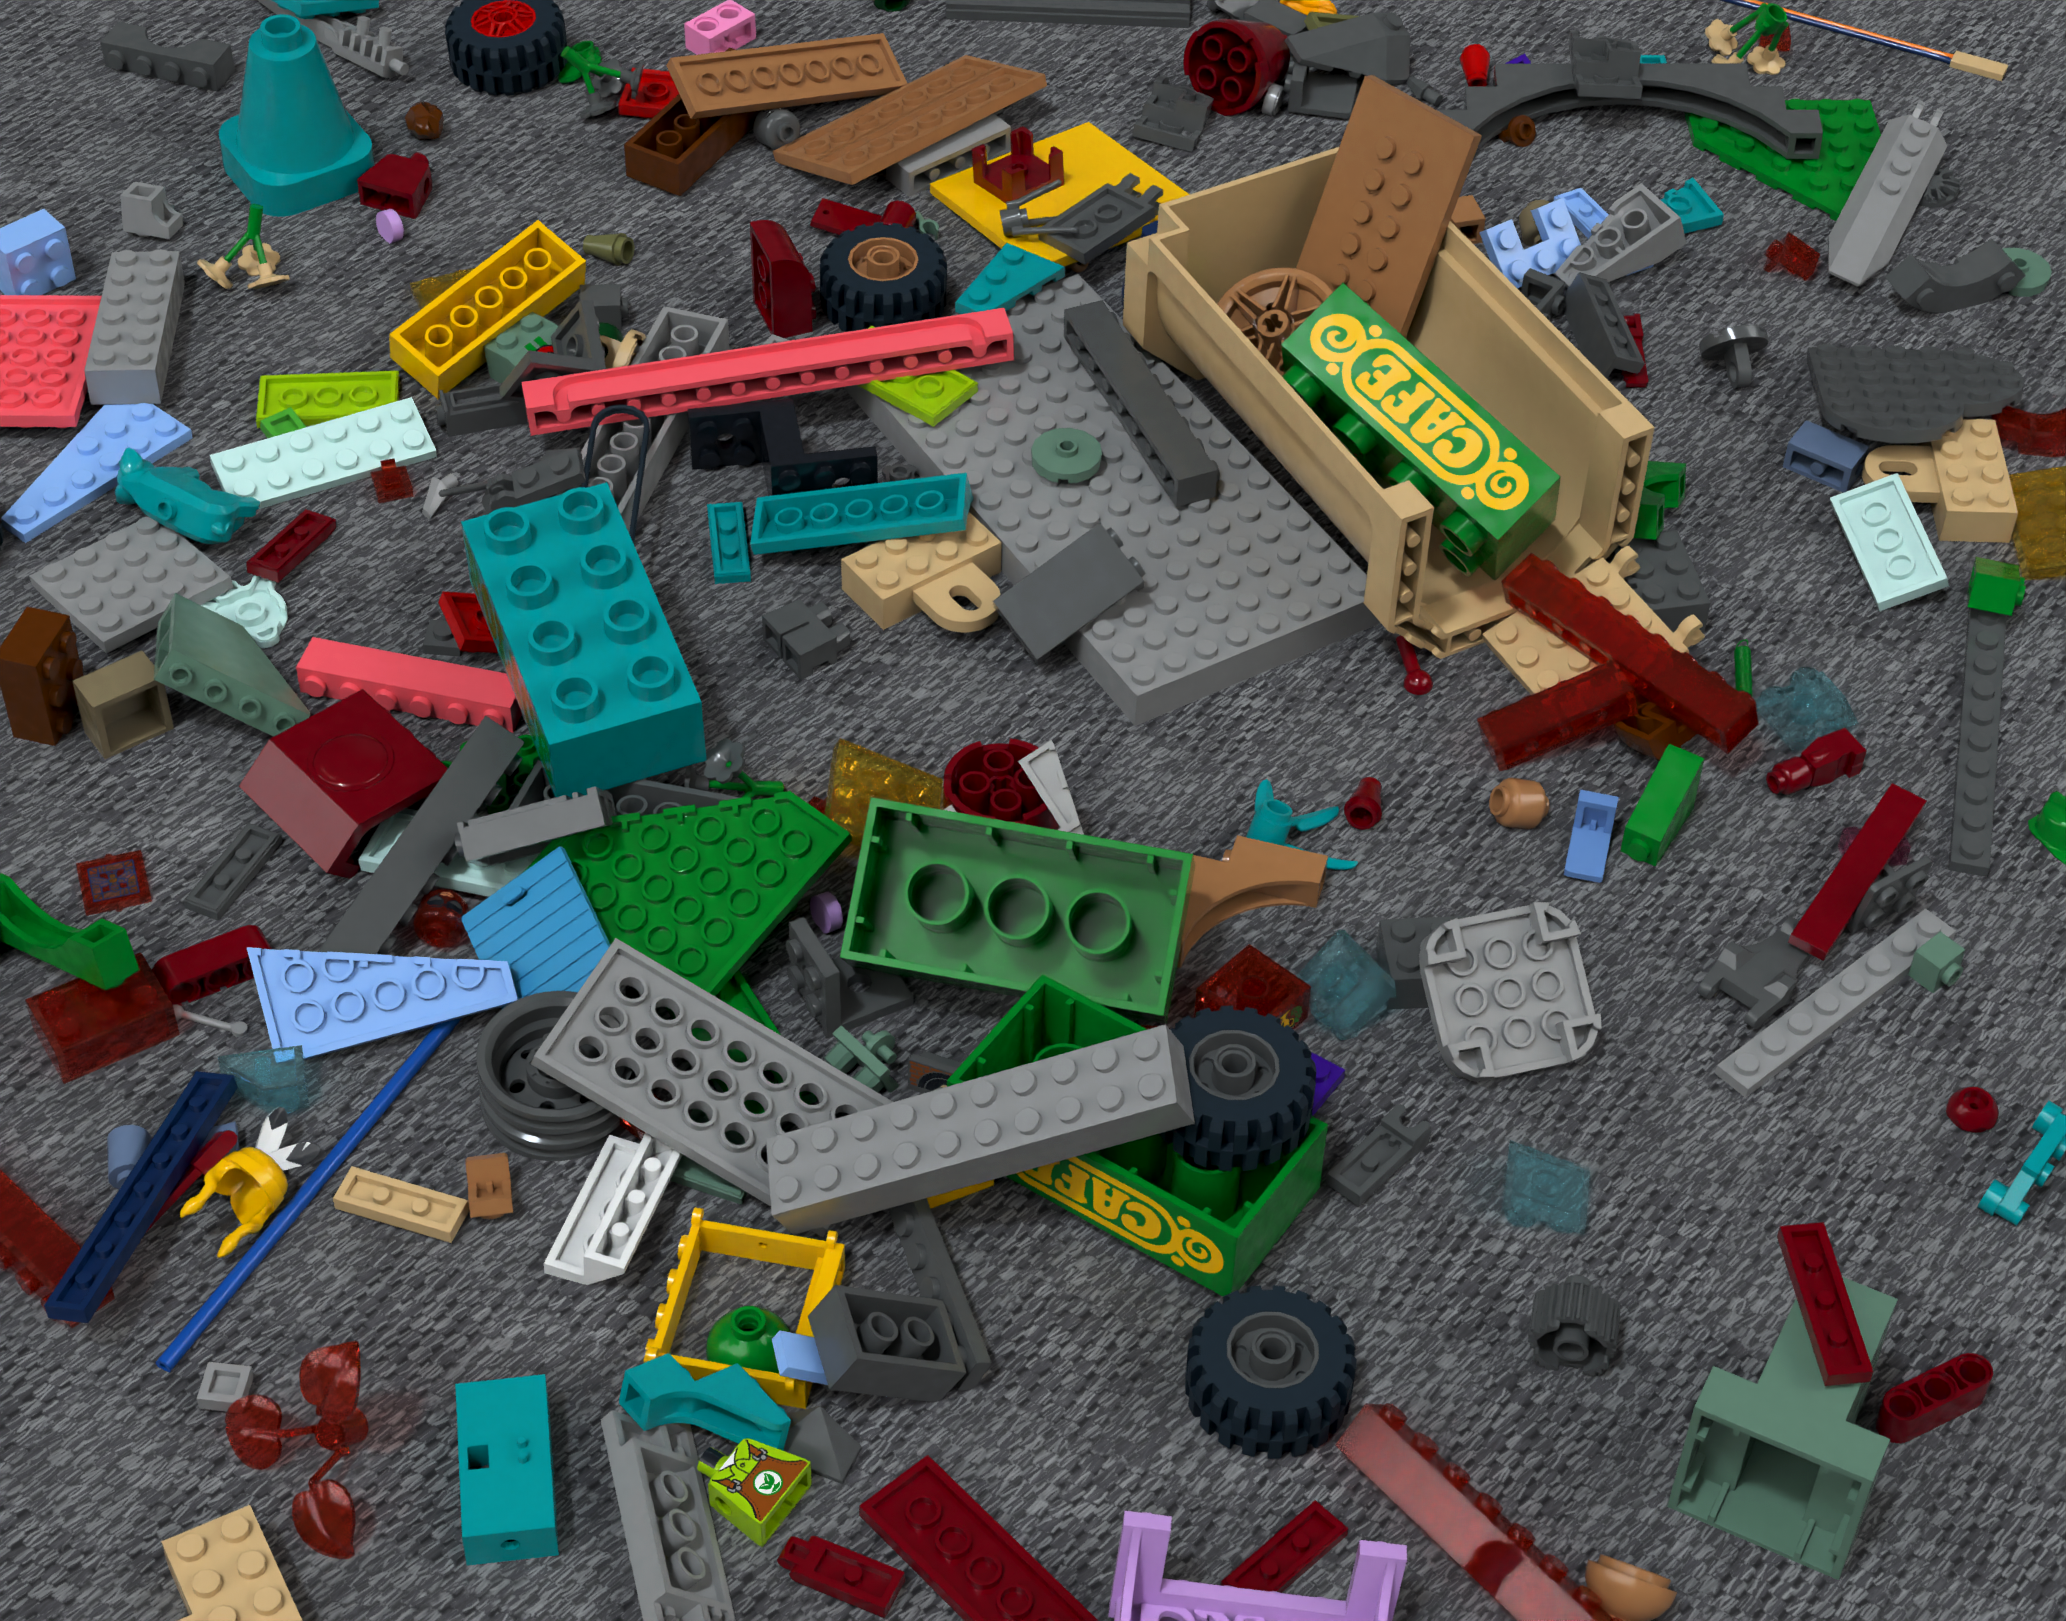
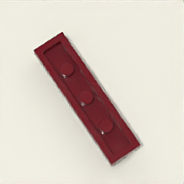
M1824 1222L1780 1226L1777 1239L1824 1385L1832 1386L1870 1382L1873 1368Z

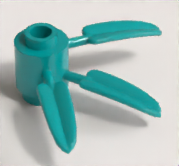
M1265 779L1259 784L1256 792L1255 814L1246 837L1304 850L1285 843L1291 827L1295 826L1298 831L1303 832L1323 826L1338 816L1339 807L1333 806L1291 817L1293 813L1291 807L1280 800L1274 799L1271 783L1268 779ZM1328 857L1327 869L1350 870L1356 867L1358 862Z

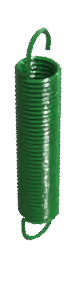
M1747 639L1741 640L1734 651L1736 699L1740 701L1739 693L1746 692L1747 702L1741 709L1747 706L1753 696L1751 650L1747 646L1738 647L1743 641H1746L1748 645Z

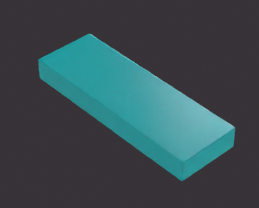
M742 502L707 504L715 584L751 582Z

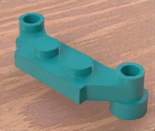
M2050 1100L2046 1103L2032 1126V1129L2041 1133L2043 1137L2022 1166L2010 1188L1994 1179L1977 1208L1991 1216L1995 1213L2013 1225L2018 1226L2030 1207L2023 1200L2034 1184L2041 1188L2043 1187L2055 1167L2049 1163L2052 1157L2060 1161L2066 1152V1115L2062 1113L2063 1108Z

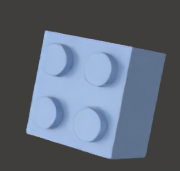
M45 209L0 228V290L5 295H43L76 280L66 229Z

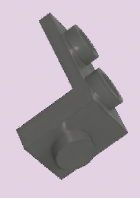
M1531 268L1524 274L1521 293L1533 305H1536L1535 307L1549 321L1554 315L1559 316L1566 304V297L1563 296L1565 282Z

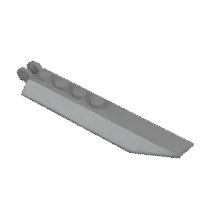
M1919 100L1912 116L1906 115L1888 121L1828 236L1829 274L1855 286H1860L1888 265L1947 148V144L1939 128H1937L1944 113L1943 110L1937 108L1929 124L1924 120L1918 119L1922 116L1926 104Z

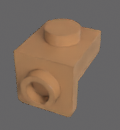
M506 1153L467 1157L465 1165L470 1218L496 1219L506 1213H513L508 1155Z

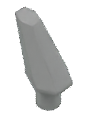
M450 473L441 480L435 477L431 479L422 510L423 515L429 520L444 501L449 498V496L440 497L439 491L458 485V480L453 474Z

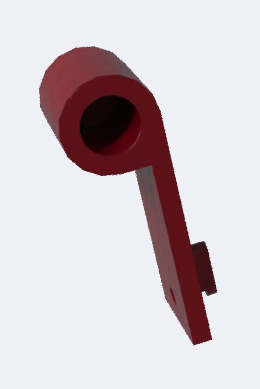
M822 198L810 226L840 235L848 229L850 231L855 230L856 226L863 224L873 226L877 222H883V225L898 223L902 224L904 228H909L910 226L913 227L917 218L914 208L904 201L896 200L890 202L881 216Z

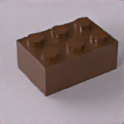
M27 606L0 646V687L13 737L56 746L62 735L68 734L71 730L73 718L79 710L72 681L83 676V662L79 659L76 646L77 637L75 632H73L69 615Z

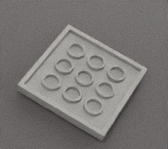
M148 516L29 575L32 586L58 611L69 615L71 622L106 654L157 628L158 621L175 593L202 605L233 589L231 577L178 532L156 522Z

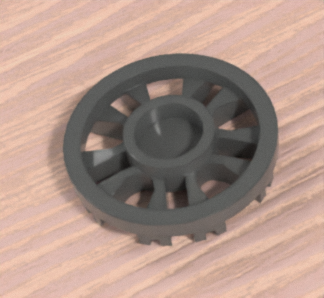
M1938 164L1918 205L1943 207L1953 203L1957 199L1960 190V179H1956L1953 176V170H1949L1948 167L1944 170L1940 169L1941 164Z

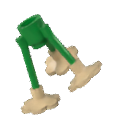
M1762 3L1756 11L1734 26L1724 24L1719 19L1712 21L1711 25L1705 29V34L1709 38L1710 48L1713 51L1720 52L1711 60L1712 63H1742L1744 60L1743 56L1761 35L1769 36L1774 34L1770 45H1767L1765 48L1761 46L1754 47L1752 53H1749L1747 56V62L1753 65V70L1758 74H1779L1780 69L1784 68L1786 63L1784 59L1779 57L1776 46L1782 33L1789 26L1788 22H1786L1787 14L1784 9L1775 3H1769L1768 5ZM1756 19V32L1738 53L1734 52L1729 59L1723 57L1730 55L1732 50L1737 48L1738 42L1734 37L1737 35V31Z

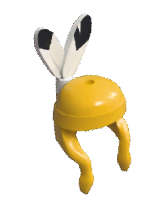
M283 1107L275 1108L266 1117L255 1148L245 1147L239 1151H233L222 1158L220 1162L205 1174L203 1180L205 1185L199 1194L190 1198L180 1211L181 1218L198 1212L214 1192L230 1196L232 1210L242 1225L224 1238L217 1253L218 1258L232 1253L243 1237L259 1232L268 1217L283 1201V1196L288 1188L283 1170L310 1163L320 1153V1146L309 1142L297 1143L279 1149L288 1123L287 1112Z

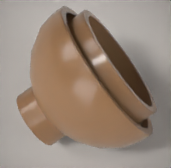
M1600 1554L1598 1562L1588 1559L1585 1579L1590 1596L1601 1610L1598 1621H1651L1666 1612L1676 1598L1677 1592L1669 1589L1671 1580L1603 1554Z

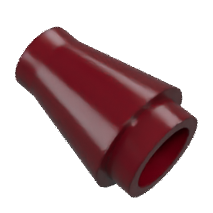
M1373 777L1363 778L1344 806L1347 821L1354 828L1361 830L1369 829L1381 819L1380 792L1382 786L1377 779Z

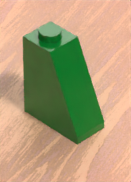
M1672 744L1667 746L1625 826L1620 852L1629 855L1636 861H1644L1653 866L1657 865L1694 808L1705 758Z

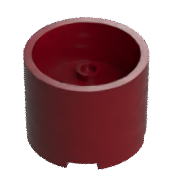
M1011 738L1009 744L982 745L978 741L961 749L947 764L943 783V809L952 804L958 813L1054 830L1059 829V824L1018 762L1039 747Z

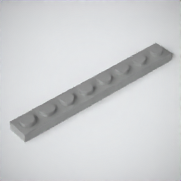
M1925 908L1720 1062L1716 1067L1715 1074L1746 1098L1908 975L1914 953L1918 948L1940 931L1954 940L1956 930Z

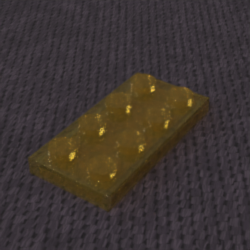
M2066 466L2010 474L2009 478L2018 510L2011 538L2021 577H2025V580H2037L2066 575Z

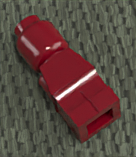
M1842 728L1815 739L1801 753L1800 757L1794 756L1775 764L1772 771L1766 776L1767 785L1775 794L1790 795L1809 787V785L1815 787L1832 783L1836 778L1845 774L1849 778L1860 774L1867 750L1846 728Z

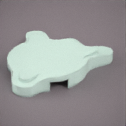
M256 575L253 576L251 582L246 586H241L232 580L233 589L201 605L242 625L260 648L275 646L280 641L279 635L288 620L286 603L282 596L275 591L276 582Z

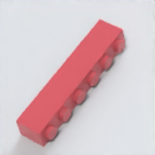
M312 637L296 666L300 692L307 693L313 697L324 696L343 700L364 689L388 711L397 710L412 713L422 718L433 717L449 720L454 724L465 723L479 726L484 717L487 716L512 733L522 716L521 709L506 673Z

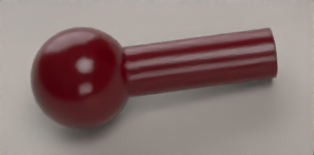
M1398 636L1396 643L1407 673L1403 682L1404 688L1415 695L1429 693L1433 687L1431 676L1426 671L1421 670L1413 644L1408 642L1403 636Z

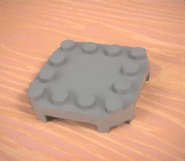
M1533 902L1527 906L1461 919L1455 918L1438 926L1422 940L1419 953L1421 978L1438 1049L1444 1063L1449 1067V1071L1453 1076L1470 1081H1488L1560 1066L1586 1055V1052L1594 1045L1598 1030L1602 1029L1601 1013L1595 1014L1577 941V936L1581 935V932L1575 920L1571 921L1561 910L1549 906V902Z

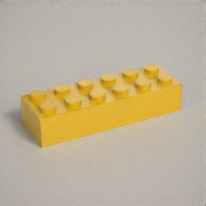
M537 220L389 334L390 358L432 395L440 399L439 390H443V394L447 393L487 362L483 346L531 312L544 317L580 289V285H585L586 260Z

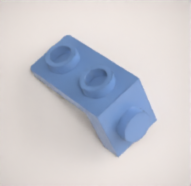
M1580 790L1564 869L1565 876L1597 883L1602 882L1619 797Z

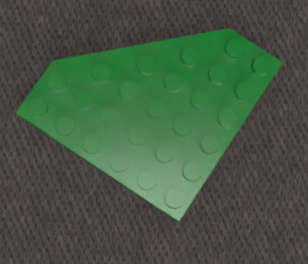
M1862 99L1785 100L1787 110H1819L1823 130L1819 159H1786L1757 138L1732 126L1700 115L1684 112L1694 147L1701 151L1707 149L1718 155L1720 161L1739 171L1745 169L1756 175V180L1775 190L1783 189L1793 195L1792 199L1813 210L1815 208L1823 210L1830 214V219L1837 221L1881 136L1871 101Z
M791 791L774 793V797L752 800L751 797L722 800L719 801V805L696 808L694 804L663 809V813L641 816L640 812L611 816L613 824L610 826L552 840L526 870L559 846L565 848L594 912L600 921L601 927L609 940V944H612L615 938L701 989L716 996L853 839L851 833Z

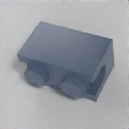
M1806 420L1788 442L1783 467L1844 493L1851 488L1861 475L1864 466L1860 463L1867 455L1870 446Z

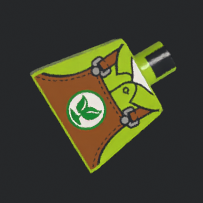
M750 1438L743 1439L729 1456L713 1447H709L702 1454L697 1466L699 1472L711 1478L708 1483L710 1506L761 1547L765 1545L812 1485L810 1461Z

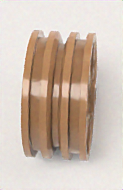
M1272 268L1251 274L1237 282L1222 296L1217 305L1282 376L1284 368L1281 344L1333 292L1321 279L1309 272L1295 268Z

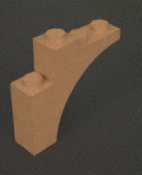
M1238 835L1233 849L1225 850L1222 861L1193 855L1195 871L1177 967L1181 968L1192 946L1206 932L1237 914L1278 905H1298L1317 908L1325 883L1328 856Z

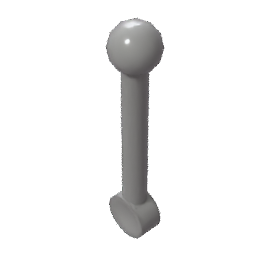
M178 1004L172 1005L168 1010V1015L173 1020L181 1018L230 1031L235 1037H243L248 1032L247 1024L242 1021L231 1024L185 1011Z

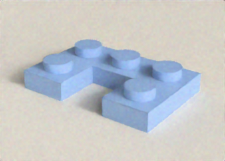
M1564 198L1531 210L1542 242L1523 249L1512 219L1479 232L1490 261L1517 289L1522 287L1524 274L1530 268L1546 275L1553 274L1575 248L1581 245Z

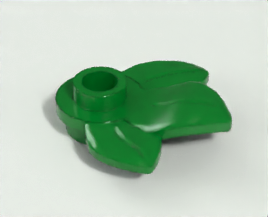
M582 41L571 47L592 64L599 65L602 62L599 48L594 46L592 41ZM567 61L562 72L559 73L558 81L561 84L570 83L580 78L582 73Z

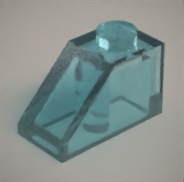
M302 1045L218 1056L221 1074L234 1075L238 1087L235 1094L263 1111L271 1113L275 1108L283 1107L287 1113H292L297 1109L310 1108L307 1068Z

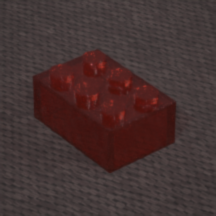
M141 952L135 954L140 970L126 978L125 982L118 987L104 990L81 978H76L25 999L33 1030L64 1084L180 1035L173 1004Z

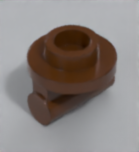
M1518 115L1511 119L1508 129L1502 131L1497 136L1504 143L1511 141L1517 147H1526L1535 138V124L1530 117Z

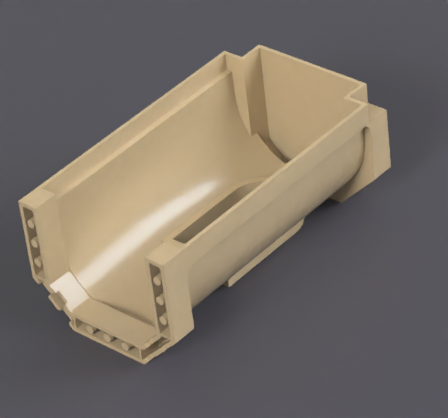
M1339 147L1159 204L1157 233L1127 242L1123 326L1146 351L1196 380L1206 378L1368 562L1364 604L1387 631L1393 634L1398 633L1408 642L1421 649L1424 647L1440 659L1484 643L1482 636L1484 632L1603 557L1606 560L1618 546L1624 548L1634 538L1655 427L1451 221L1445 232L1406 339L1561 477L1555 521L1496 580H1493L1480 567L1470 577L1456 569L1439 549V545L1446 539V536L1432 524L1434 507L1410 480L1386 489L1382 488L1217 305L1222 296L1232 286L1251 274L1272 268L1296 269Z

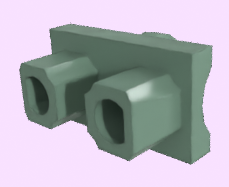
M840 1026L832 1033L838 1043L824 1057L828 1064L846 1074L858 1063L862 1069L853 1078L877 1093L883 1087L889 1093L899 1087L898 1083L890 1076V1070L881 1062L885 1060L888 1064H891L897 1058V1055L892 1051L895 1045V1037L890 1032L882 1030L874 1035L870 1030L866 1031L862 1035V1040L866 1043L865 1047L843 1026Z

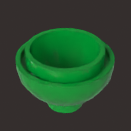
M757 1306L736 1308L723 1315L712 1326L706 1343L707 1361L728 1365L738 1363L741 1367L779 1373L772 1338L780 1330L790 1332L781 1317L767 1309ZM745 1329H754L752 1331H743Z

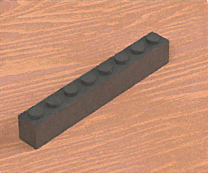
M1103 300L1064 309V338L1174 505L1179 507L1215 497L1216 482L1220 479L1217 463L1214 460H1210L1205 452L1202 441L1199 438L1196 439L1193 435L1187 419L1184 416L1181 417L1175 408L1173 398L1170 395H1166L1161 387L1158 376L1151 373L1143 354L1137 352L1132 344L1130 335L1127 332L1124 333L1120 327L1116 314L1109 311Z
M484 717L318 952L381 955L388 953L397 939L391 934L398 923L406 927L419 908L413 904L418 894L422 893L427 897L440 878L434 873L439 864L442 862L448 866L458 851L454 839L455 834L459 833L457 823L461 821L468 823L467 820L481 817L476 812L482 803L490 807L503 788L497 784L503 773L511 777L523 758L517 753L523 746L524 741L489 717Z

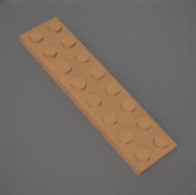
M884 33L670 58L666 65L691 119L885 95L908 84Z

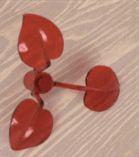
M358 1341L317 1348L307 1354L302 1361L299 1372L301 1392L307 1402L317 1406L316 1415L322 1417L318 1424L280 1429L282 1422L280 1406L271 1398L260 1394H252L236 1400L230 1405L225 1416V1429L233 1451L245 1465L252 1469H266L279 1460L282 1453L280 1438L315 1434V1439L321 1447L335 1451L309 1479L308 1486L310 1490L300 1492L294 1497L292 1515L299 1536L310 1548L322 1555L337 1559H349L355 1556L353 1548L356 1525L355 1508L350 1493L342 1484L332 1479L320 1480L342 1457L350 1454L348 1446L362 1442L368 1434V1421L363 1412L356 1408L361 1377Z

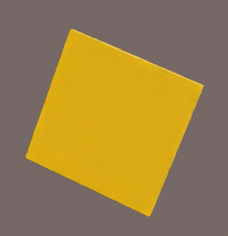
M1090 122L1033 143L1034 155L1049 164L1048 158L1051 153V147L1055 146L1063 151L1064 185L1019 206V208L1027 209L1028 219L1058 216L1105 184L1109 183L1116 186L1129 173L1140 178V184L1135 186L1133 190L1141 193V196L1152 185L1163 189V196L1156 200L1160 204L1190 194ZM1011 152L987 161V165L1011 155ZM973 167L930 183V193L1001 249L1006 243H1009L1065 267L1078 262L1067 254L1040 241L1038 234L1013 237V235L1005 236L1000 210L1007 209V204L974 183ZM1155 215V218H1153L1143 226L1150 224L1154 221H1157L1158 215ZM1143 226L1112 247L1141 236Z

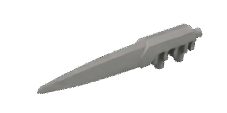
M258 0L276 15L285 14L297 18L301 25L313 31L317 41L330 47L335 54L384 78H393L399 74L404 76L409 71V65L403 62V47L395 46L396 43L391 41L392 29L380 27L379 36L374 37V33L369 31L370 18L359 16L357 26L324 14L314 15L313 19H301L296 17L294 12L278 7V4L272 0Z

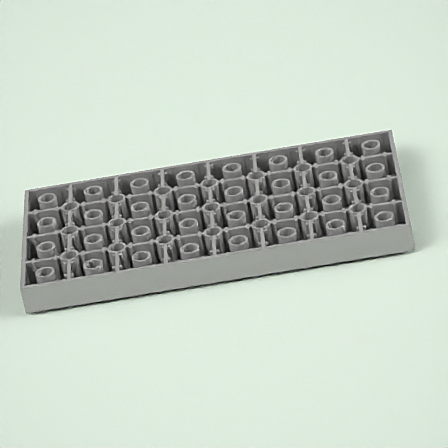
M1079 274L1043 286L1042 291L1033 296L1028 293L1016 301L1015 307L1006 311L1013 331L1014 360L955 369L959 373L978 382V392L934 427L858 385L844 387L910 465L916 467L917 474L921 478L967 473L973 496L969 512L1002 542L1001 571L1013 585L1028 576L1098 523H1101L1105 530L1111 527L1123 542V546L1120 547L1121 551L1127 559L1133 556L1145 571V575L1142 577L1144 588L1139 592L1134 589L1063 643L1134 726L1380 624V621L1364 604L1367 579L1365 572L1157 356L1140 346L1123 326V320L1116 314L1118 323L1124 333L1127 332L1130 335L1133 346L1138 353L1143 354L1151 373L1158 376L1162 389L1166 395H1170L1173 398L1175 408L1181 417L1184 416L1187 419L1191 432L1196 439L1199 438L1202 441L1206 454L1210 460H1214L1219 468L1220 479L1216 482L1215 497L1179 507L1174 505L1064 338V309L1103 300ZM1103 300L1109 311L1114 312L1111 309V307ZM1056 428L1083 430L1094 436L1101 444L1102 460L1100 468L1090 479L1079 483L1068 484V480L1059 479V483L1049 481L1040 476L1032 467L1031 448L1035 439L1044 432Z

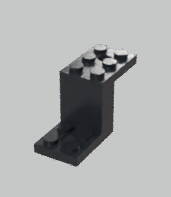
M793 398L688 409L692 470L762 463L768 496L878 483V456L875 446L804 454ZM728 433L733 435L728 440L717 439L722 434ZM840 478L850 479L842 485L834 484Z

